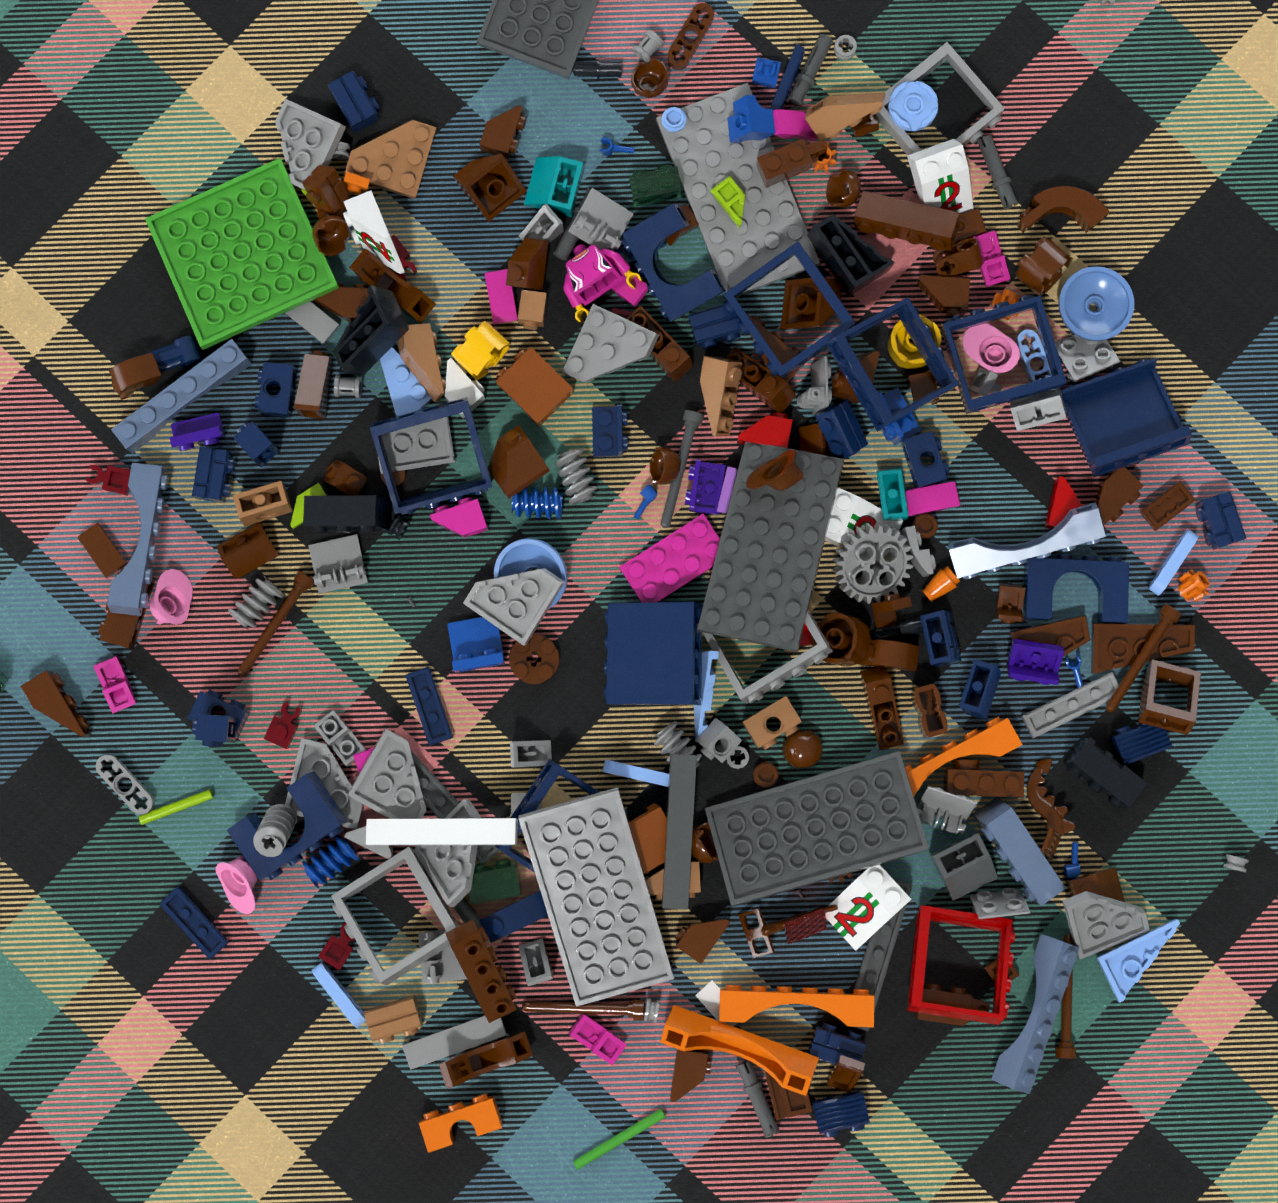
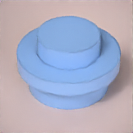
M671 107L664 111L662 125L667 131L678 132L684 128L686 115L683 110Z

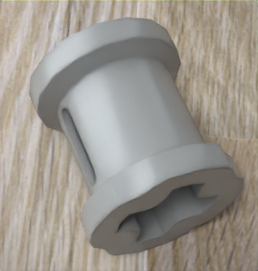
M647 30L644 39L638 46L632 48L634 54L645 63H649L650 57L659 47L662 48L664 46L663 40L651 30Z
M335 376V397L353 395L356 398H361V376L356 378Z

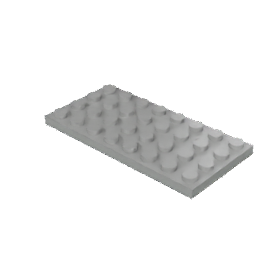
M748 83L680 108L686 115V124L678 132L667 131L662 125V115L656 117V122L690 208L699 223L698 228L715 271L726 292L797 241L815 266L820 265L813 244L807 236V229L787 179L766 188L757 169V157L774 151L770 137L762 141L748 140L730 143L727 118L734 115L733 102L745 95H752ZM729 176L745 194L742 224L739 228L710 193V190ZM794 255L738 296L801 273L805 269Z
M618 787L519 815L518 819L576 1007L673 980L674 975Z

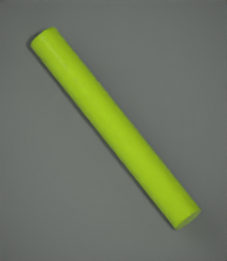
M211 789L152 810L146 814L139 815V821L141 825L208 801L214 798Z

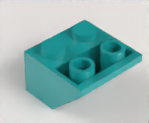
M560 156L536 157L524 206L541 209L543 205L547 204L554 213L572 217L584 173L583 162Z

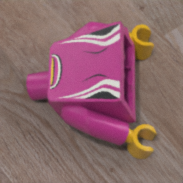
M582 244L575 247L573 251L575 257L566 264L568 273L565 275L563 290L572 307H575L577 310L575 313L576 320L584 323L582 313L585 311L588 316L590 309L584 308L582 303L586 306L624 280L622 275L626 276V282L632 289H635L631 285L632 278L637 277L642 283L643 279L639 274L632 273L629 270L631 267L619 253L606 248L599 250L595 245L587 248L586 245Z

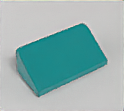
M902 468L876 471L883 520H907L908 510Z

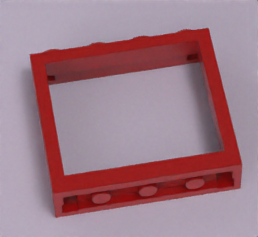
M921 905L917 911L907 1011L999 1025L1004 1018H1007V1011L1009 1010V1003L1005 1001L1006 993H1009L1011 989V978L1008 977V968L1012 967L1014 957L1013 952H1010V943H1014L1015 928H1012L1013 919L1002 917L979 919L976 913ZM930 921L999 931L992 1013L922 1002Z

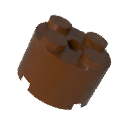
M1045 236L1036 243L1034 247L1036 250L1031 255L1026 254L1019 261V268L1015 273L1017 278L1038 296H1041L1042 293H1047L1063 275L1062 267L1068 268L1073 260L1068 253Z
M830 613L824 616L825 618L818 622L817 625L833 652L828 654V657L823 659V661L844 667L862 663L866 659V654L870 647L869 627L861 620L841 613ZM812 636L811 641L812 646L814 647L815 645H817V643Z

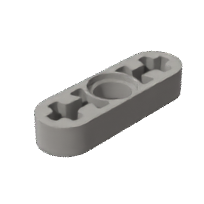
M103 755L97 760V773L136 814H146L154 809L155 799L152 794L116 756ZM104 761H113L112 768L114 771L120 772L122 770L123 773L115 777L111 771L104 772ZM124 777L132 781V787L128 792H123L119 788V782ZM137 788H139L140 791L136 794L139 798L148 799L146 801L148 807L138 808L139 801L135 797L129 799L128 796L134 794Z

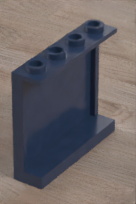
M1156 358L1139 360L1133 366L1127 368L1119 367L1110 374L1104 376L1096 375L1089 378L1087 382L1078 385L1073 383L1061 390L1067 419L1094 477L1189 445L1192 433L1188 425L1183 427L1155 369Z
M696 602L608 603V609L605 613V621L608 624V634L605 636L607 660L604 663V671L607 675V685L604 687L606 704L701 705L702 632H699L697 628L702 612V604Z

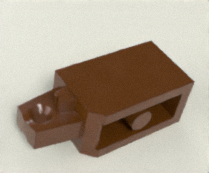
M801 139L757 157L756 166L765 187H770L808 171L812 168V164L818 161L816 157L827 152V147L824 140L810 144L809 140L804 141V139Z
M926 983L925 987H923L922 1002L989 1012L990 1003L972 998V995L966 993L965 988L951 987L950 991L940 990L941 985ZM915 1012L914 1016L919 1020L964 1026L969 1022V1020Z

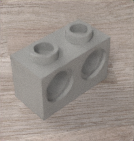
M1060 387L1010 402V409L1017 431L1066 419V407Z

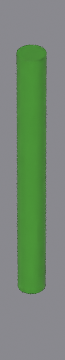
M662 1109L657 1110L573 1161L577 1170L581 1169L666 1118Z

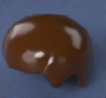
M651 58L650 62L646 64L639 63L631 76V85L639 96L647 98L657 97L668 86V69L664 62L656 58Z
M840 169V174L831 175L829 178L826 198L831 206L844 208L851 206L858 199L861 182L857 173Z
M326 215L314 225L312 237L319 252L326 256H335L346 249L345 243L346 239L350 237V231L343 218L336 215Z
M657 447L649 463L652 476L651 481L657 485H667L677 479L680 472V459L672 449Z
M799 730L785 738L782 745L784 759L795 768L814 766L821 759L823 752L820 737L809 730Z
M708 822L699 825L692 831L691 854L701 863H711L718 860Z

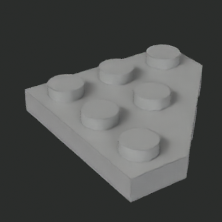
M285 99L275 123L277 130L281 133L283 141L281 146L285 161L289 164L291 184L305 190L302 183L308 176L312 175V171L319 165H329L346 126Z
M593 304L562 372L584 383H588L601 375L610 374L625 368L628 364L649 358L659 334Z
M545 568L479 581L474 584L463 604L524 646L529 642L565 582Z
M385 728L347 795L389 819H422L426 812V806L408 740Z
M301 738L290 785L305 774L315 771L348 822L343 827L358 829L364 804L347 795L352 784L327 744ZM288 791L285 805L291 807L297 816L304 817Z
M464 798L444 819L481 818L472 802ZM418 845L414 849L415 854L446 904L450 907H455L471 891L478 845Z
M1088 891L1063 900L1073 944L1079 947L1077 954L1079 959L1150 932L1147 915L1142 907Z

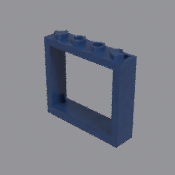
M798 241L723 294L727 299L724 305L731 315L737 313L741 319L738 325L744 334L748 335L751 333L755 339L752 345L761 356L765 353L770 361L766 364L774 376L779 374L782 379L828 347L826 344L835 336L856 326L855 321ZM795 255L842 324L782 366L735 297Z
M1033 295L1023 296L1018 299L1019 302L1009 305V302L1006 301L994 305L993 310L985 312L984 308L970 312L969 317L961 319L960 315L945 320L946 323L942 325L941 332L952 368L955 372V378L959 383L958 388L966 414L1063 387L1067 383L1041 296L1034 298ZM1032 310L1052 376L971 399L952 333Z
M909 297L835 336L826 344L877 432L959 385L953 375L955 373L954 370L949 368L944 359L943 351L935 344L929 327L923 323L917 307L914 308ZM897 314L940 388L890 415L848 341Z
M467 397L370 424L371 434L395 514H412L416 512L415 508L423 506L426 509L434 508L440 505V501L448 499L450 502L459 501L466 494L474 493V495H480L492 487ZM463 412L482 478L400 500L381 435Z
M549 759L510 818L518 819L519 815L535 811L559 775L590 795L599 793V791ZM518 819L517 838H518V836L520 835V833L522 832L519 819ZM494 845L497 849L535 873L531 859L512 848V845Z

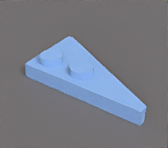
M391 347L380 358V362L396 416L421 410L433 399L402 361L397 351Z
M707 651L701 654V705H694L695 742H697L696 739L708 727V724H705V711H711L713 686L716 677L711 668L712 659H718L719 651Z
M1178 919L1169 921L1096 957L1119 1003L1124 1001L1126 994L1132 986L1140 980L1142 973L1145 969L1149 968L1160 953V949L1176 932V928L1180 924Z

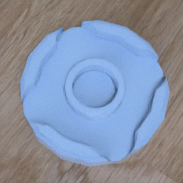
M908 81L900 84L895 88L889 99L888 110L890 118L903 130L918 131L925 129L933 122L937 115L938 99L936 93L930 86L920 81Z

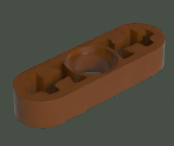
M700 3L693 8L668 51L667 60L671 68L682 70L688 66L713 23L714 11L710 5ZM705 11L707 12L708 19L704 18L699 28L696 25L699 19L697 13L702 14ZM688 31H694L698 38L695 42L689 43L684 39V34ZM683 46L686 48L683 52L684 61L679 60L675 62L673 54L678 55Z

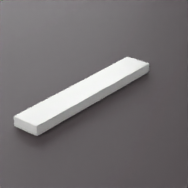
M367 819L366 845H517L518 819Z

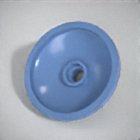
M1087 267L1077 271L1066 281L1059 296V312L1064 324L1078 337L1090 341H1103L1115 337L1126 328L1134 312V296L1129 284L1120 274L1105 267ZM1089 305H1096L1097 311H1091Z
M525 538L509 544L502 550L496 560L494 578L532 571L533 568L547 569L565 582L549 607L550 609L562 598L567 586V569L562 557L551 545L538 539Z

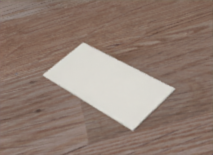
M712 980L695 996L719 1021L721 989ZM723 1022V1023L728 1024V1025H731V1026H735L738 1022Z

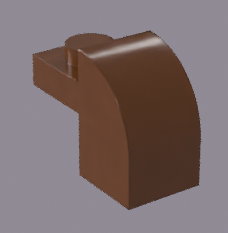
M153 353L128 359L109 370L113 389L119 394L121 400L130 398L138 388L155 384L161 377Z
M870 640L866 659L858 664L886 667L893 670L917 671L919 646L889 640Z

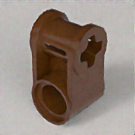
M976 238L963 239L954 243L951 251L945 249L936 250L933 254L936 270L943 277H952L966 271L976 270L984 264Z

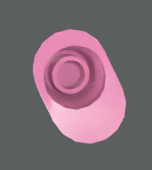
M981 324L969 328L964 334L963 347L966 354L985 369L994 373H1005L1017 365L1020 358V350L1017 343L989 324Z
M166 570L158 579L155 594L152 596L149 604L150 611L156 618V624L171 623L177 625L187 620L193 589L188 577L179 570Z
M239 856L229 863H218L216 873L229 902L241 913H252L256 904L252 889L257 882V875L245 857Z

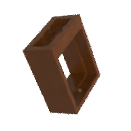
M1152 659L1144 672L1138 722L1188 735L1196 723L1201 672ZM1156 679L1189 687L1186 711L1153 703Z

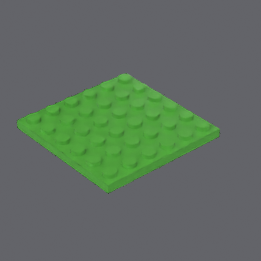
M281 158L145 218L202 350L339 288L325 255L319 252L312 237L313 228L295 188L291 184L290 177Z

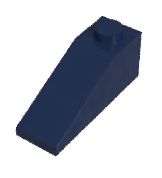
M538 891L480 919V922L490 943L548 916L541 891Z

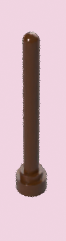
M298 571L294 577V588L239 667L238 674L240 676L247 675L302 592H306L307 589L311 590L315 584L314 579L302 571Z
M1164 604L1159 611L1161 614L1159 616V623L1107 703L1106 710L1108 712L1116 710L1168 626L1178 622L1182 614L1173 607Z
M1066 934L1063 942L1074 945L1072 936ZM1073 969L1062 998L1061 1042H1058V1047H1055L1056 1058L1076 1059V1048H1074V1043L1071 1042Z
M634 1000V1002H629L628 1005L588 1003L577 1007L575 1003L526 1001L522 1004V1009L527 1012L628 1015V1018H633V1020L644 1021V1000Z

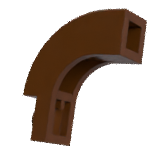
M1071 186L1053 187L1038 193L1032 198L1030 202L1032 207L1026 209L1019 216L1021 220L1017 227L1024 233L1043 217L1053 213H1061L1073 218L1083 231L1087 233L1104 220L1110 211L1098 198L1083 189Z
M365 248L349 267L368 287L373 285L391 290L401 312L421 324L436 305L424 292L400 278Z
M524 1031L472 1048L450 1057V1059L438 1065L448 1089L492 1070L519 1063L533 1056Z

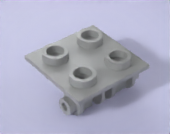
M591 188L568 232L589 245H595L599 250L606 248L614 251V249L617 250L622 242L620 241L622 233L634 213Z
M1074 334L1055 342L1058 355L1069 372L1067 373V378L1070 383H1078L1080 379L1086 376L1092 377L1093 373L1099 374V371L1108 367L1113 368V365L1120 362L1107 340L1090 341Z
M827 356L811 365V388L797 397V405L803 409H812V415L828 407L832 400V391L828 388L831 365L828 363Z
M357 534L308 545L315 574L313 576L314 583L317 585L319 594L368 583Z
M928 786L917 804L921 823L931 826L933 822V827L936 828L939 818H942L940 829H944L947 821L945 831L958 835V833H964L966 828L964 823L977 802L963 795H954L945 792L941 788Z
M1005 888L1002 891H980L977 894L970 895L973 903L972 913H976L979 919L1030 913V909L1020 889Z
M447 931L419 932V949ZM448 946L421 964L423 984L467 979L451 946Z

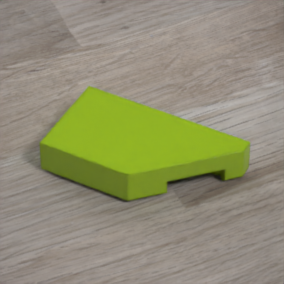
M729 176L710 190V193L739 228L742 224L745 194Z
M319 483L297 496L290 524L293 529L303 524L304 496H327Z

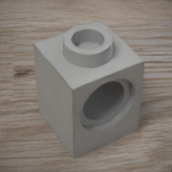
M717 718L696 739L703 747L700 751L707 758L712 760L715 757L721 763L726 760L742 741Z

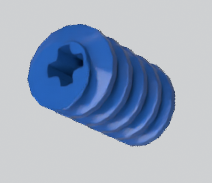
M534 486L532 492L529 493L526 487L521 493L518 492L512 496V513L515 510L517 517H521L523 511H525L527 518H531L533 511H535L537 518H541L545 511L547 519H551L553 512H555L557 519H561L563 491L559 495L557 487H554L552 493L549 494L547 487H544L542 493L539 494L537 486Z
M336 837L337 846L327 843L329 852H325L320 848L319 859L314 855L310 856L312 860L311 865L306 861L302 862L307 876L318 889V882L323 885L327 884L326 876L331 879L336 877L334 869L342 873L344 871L343 864L348 867L352 865L351 858L356 861L360 860L359 854L347 838L343 841Z

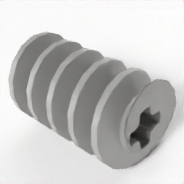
M583 449L570 450L555 457V459H559L555 463L556 467L563 468L559 471V476L567 477L562 481L563 486H570L565 491L566 495L573 496L569 500L570 505L579 504L596 497L592 496V493L597 489V486L588 485L594 478L585 477V474L590 471V467L582 468L581 466L587 459L578 457L584 452Z
M265 576V581L255 580L258 585L257 589L249 587L251 596L242 594L245 601L244 604L238 601L235 602L238 608L237 611L228 609L230 615L247 630H249L247 626L256 628L257 624L254 618L258 620L264 619L261 611L270 612L268 603L277 605L274 596L284 597V594Z
M677 721L670 723L653 736L658 737L654 743L655 746L664 745L660 751L662 755L666 753L693 755L696 749L695 745L686 746L690 741L689 737L680 738L684 732L683 729L674 731L678 724ZM701 753L696 754V755H697L696 767H698L700 764H702V763H699V760H700L701 757H702V754H701ZM670 755L667 758L668 763L670 762Z
M276 804L266 811L253 838L254 846L260 854L266 857H275L283 852L297 822V814L291 807L284 804Z

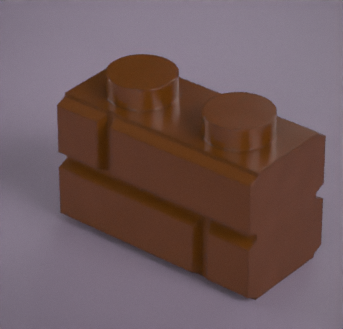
M319 165L312 171V175L308 176L302 183L307 191L306 197L316 207L319 219L326 215H336L345 220L343 213L347 210L343 201L351 199L335 167Z

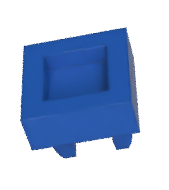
M757 57L752 84L776 89L781 62Z

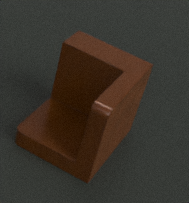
M931 371L910 375L906 379L908 390L911 389L913 402L937 389L936 381ZM939 398L931 401V405L937 404Z

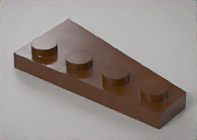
M1092 623L1091 673L1095 674L1132 665L1157 624ZM1169 625L1147 661L1194 651L1195 625Z

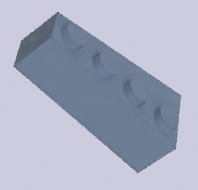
M996 797L972 814L982 827L981 831L990 842L992 841L996 847L995 852L1003 862L1006 861L1010 869L1008 871L1016 882L1020 881L1024 886L1022 892L1030 902L1035 901L1042 906L1066 889L1011 806Z

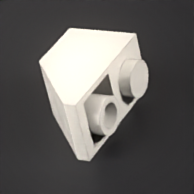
M450 358L447 361L445 397L448 402L467 397L472 411L485 400L483 395L485 389L476 379L471 381L466 375L468 372L458 362L455 363ZM463 412L459 413L462 418L465 417Z

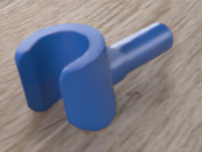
M602 138L600 140L603 144H610L608 149H599L605 156H610L613 152L634 154V147L613 144L609 138Z
M647 485L640 492L645 500L633 516L638 520L649 503L657 497V491L651 485Z
M1076 651V660L1068 659V654L1065 655L1067 667L1072 669L1077 688L1084 686L1079 668L1081 666V656Z
M1072 842V864L1064 865V874L1067 879L1075 878L1081 872L1078 863L1079 843Z

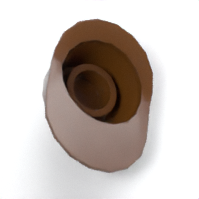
M792 449L788 450L779 457L758 467L748 477L746 487L758 489L768 485L778 491L792 487L804 476L795 461L796 452Z

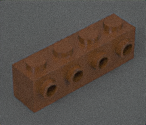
M863 191L854 215L855 229H859L864 233L881 234L889 239L898 238L906 240L911 244L928 245L936 250L945 249L951 251L959 229L960 213Z
M471 920L446 932L449 944L488 1022L491 1023L517 1010L513 1002L517 998L511 984L505 985L504 981L508 978L502 966L496 967L494 963L498 958L493 947L487 948L485 944L489 939L483 927L477 928L474 920Z

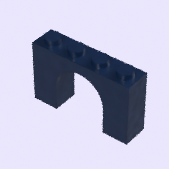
M678 203L671 204L622 233L625 238L622 241L624 247L629 253H633L637 260L635 266L638 272L647 278L649 292L653 297L657 296L661 304L659 306L660 312L665 319L669 318L670 322L677 320L726 292L714 269L707 271L684 285L671 283L661 275L657 266V253L661 244L669 237L690 226Z
M1057 555L1056 559H1049L1047 557L1038 559L1036 556L1026 559L1027 561L1024 563V585L1026 590L1023 602V620H1051L1054 585L1063 574L1075 572L1087 576L1096 586L1098 592V623H1128L1129 562H1122L1120 557H1107V561H1097L1096 556H1082V560H1072L1071 555Z
M315 771L305 774L287 787V790L302 811L305 820L303 835L295 845H286L283 852L275 857H266L260 854L253 843L254 835L261 823L256 813L246 816L227 830L260 881L268 877L270 880H273L283 873L281 868L287 864L291 867L303 859L301 854L307 850L311 853L323 845L321 840L327 836L330 839L343 831L341 826L348 822Z

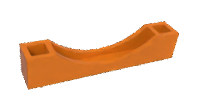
M998 716L986 723V729L979 732L976 728L964 735L965 740L957 744L954 740L942 746L943 752L934 756L933 752L920 758L921 764L912 768L911 764L905 766L913 796L915 797L922 783L933 771L949 761L968 755L1001 757L1021 746L1022 743L1009 719L1001 720Z
M728 984L726 989L720 990L719 1022L745 1023L754 1015L771 1007L783 1004H803L823 1009L839 1018L847 1026L874 1027V994H869L867 989H854V994L843 993V989L828 988V993H819L818 988L802 987V992H792V987L777 986V991H766V986L752 985L751 990H741V985Z
M673 1005L660 1041L662 1044L681 1051L715 1050L737 1055L764 1069L782 1088L804 1096L807 1095L819 1057Z

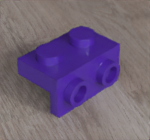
M219 413L171 424L173 437H170L172 448H179L180 452L194 449V444L204 442V446L219 443L218 438L226 437Z
M696 459L695 465H690L688 480H693L692 490H687L685 504L690 505L689 512L719 515L717 508L723 487L725 465L701 462L699 459Z
M1013 639L1006 664L1008 676L1018 681L1029 680L1043 685H1058L1060 680L1058 672L1064 655V647Z

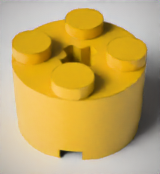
M919 314L923 323L929 327L935 344L940 347L941 334L938 326L933 321ZM899 320L888 338V351L891 358L899 367L907 369H919L926 366L927 364L917 347L913 343H909L911 337L901 320Z
M484 321L478 328L474 326L466 333L465 338L467 340L465 343L458 345L451 355L476 380H479L488 373L485 369L491 366L495 367L510 348L508 346L510 342L493 326Z

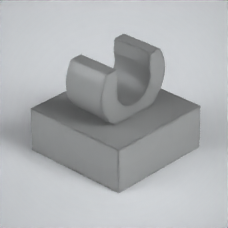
M980 367L968 389L975 394L985 396L989 393L1001 391L1002 386L995 383L998 377L996 373Z

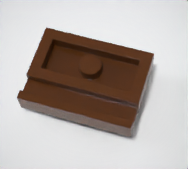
M764 1070L776 1120L812 1112L808 1092L804 1096L782 1088Z

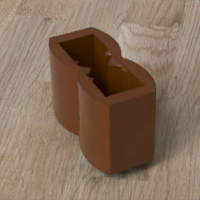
M934 684L913 689L911 698L915 710L919 713L918 726L921 734L925 738L947 733V719L940 709L941 697L937 687Z

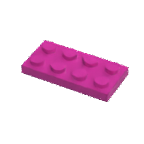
M701 514L620 566L619 569L641 603H656L713 567L720 538L705 515Z

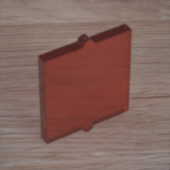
M821 908L784 923L787 943L791 944L826 930L824 909Z

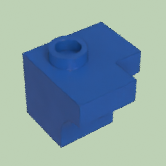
M745 95L733 102L734 115L727 118L730 143L748 140L762 141L775 134L773 109L761 107L755 95Z

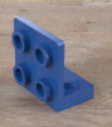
M898 387L884 395L878 392L890 415L908 406ZM912 413L882 429L888 442L892 441L894 446L922 431Z
M483 617L448 623L453 655L452 666L455 673L505 664L498 627Z

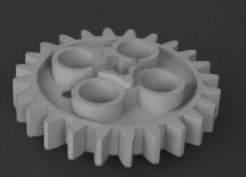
M877 522L873 529L869 523H866L865 531L860 527H856L857 534L855 536L848 532L850 540L848 542L841 540L844 548L836 549L835 551L840 554V557L833 558V561L839 566L834 567L832 570L838 575L834 579L840 584L839 587L842 591L846 592L850 598L854 597L858 602L864 599L867 604H870L872 597L876 602H880L882 595H889L890 591L895 594L898 593L897 585L905 586L902 578H910L906 569L913 568V565L907 561L911 560L913 555L908 552L911 546L905 543L907 539L900 535L897 529L894 528L892 530L887 524L882 527ZM867 547L866 551L859 555L860 550ZM890 548L889 553L883 556L884 551ZM863 571L862 575L855 579L857 573ZM886 572L885 577L879 580L880 575Z

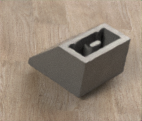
M972 833L929 855L952 901L998 879L991 857L979 833Z

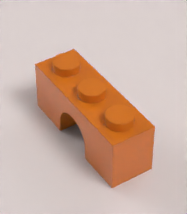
M487 1093L473 1097L472 1103L463 1105L461 1101L449 1105L448 1111L439 1113L438 1110H433L423 1114L424 1119L420 1120L419 1126L428 1153L453 1145L455 1140L452 1133V1125L459 1120L469 1121L474 1126L477 1136L501 1129L503 1122L494 1095L488 1097Z

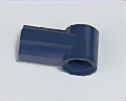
M194 335L181 337L175 340L172 345L149 352L153 353L160 372L178 366H192L202 361Z

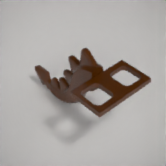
M1047 758L1036 762V768L1031 773L1027 782V797L1033 809L1047 821L1046 829L1049 831L1041 852L1048 859L1052 860L1061 839L1059 834L1065 836L1066 833L1074 830L1076 826L1074 823L1064 819L1068 811L1067 807H1055V797L1052 795L1043 798L1048 790L1046 787H1039L1038 785L1045 783V779L1041 776L1042 773H1049L1052 760Z
M834 904L813 909L782 920L768 922L767 924H765L760 908L739 914L753 958L775 952L769 935L819 914L835 911L838 909V905ZM755 913L759 921V927L754 929L748 927L745 918L746 915ZM762 937L765 939L768 951L758 953L754 939Z

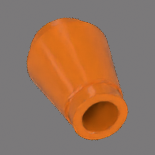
M947 566L943 570L940 569L922 591L933 602L935 599L957 588L956 585L960 580Z

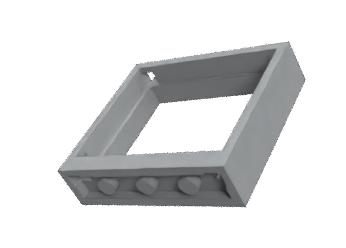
M948 42L885 92L886 97L883 108L874 114L877 121L906 155L921 151V149L890 118V114L886 110L889 105L890 96L900 84L908 81H922L946 60L990 110L989 113L956 140L963 147L969 142L974 144L984 135L982 133L983 130L988 126L991 129L994 128L1002 120L1001 115L1005 108Z
M808 609L805 624L817 645L744 688L715 635L703 633L712 650L719 651V663L738 697L746 704L752 703L755 700H761L763 698L762 694L769 690L774 691L781 688L785 684V680L792 676L795 678L804 674L808 666L813 663L820 664L824 662L823 659L833 652Z
M407 847L331 896L335 902L332 904L335 913L339 918L343 916L347 924L344 926L345 931L351 939L355 938L359 945L356 948L358 954L363 961L367 960L371 966L369 973L376 983L379 981L386 986L450 946L445 933L384 971L345 902L347 899L402 864L407 863L445 930L448 932L458 927L436 886L414 850L410 847Z

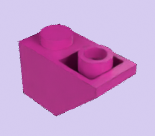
M472 497L458 501L459 505L451 508L448 505L434 509L435 513L430 515L434 523L464 538L489 530L478 499L473 500Z

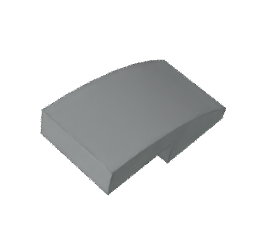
M915 526L905 527L900 530L901 535L907 539L905 543L911 546L908 552L913 555L911 562L923 577L934 574L933 570L936 567L935 558L933 555H930L929 549L919 550L921 536L919 532H916Z
M334 710L314 725L326 743L332 747L347 767L355 762L353 754L366 750Z

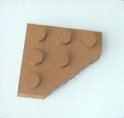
M411 120L352 150L344 177L347 171L370 179L369 185L415 199L436 127Z

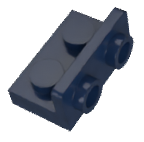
M617 404V407H592L593 458L623 457V451L628 450L627 435L622 434V426H627V411H622V404Z

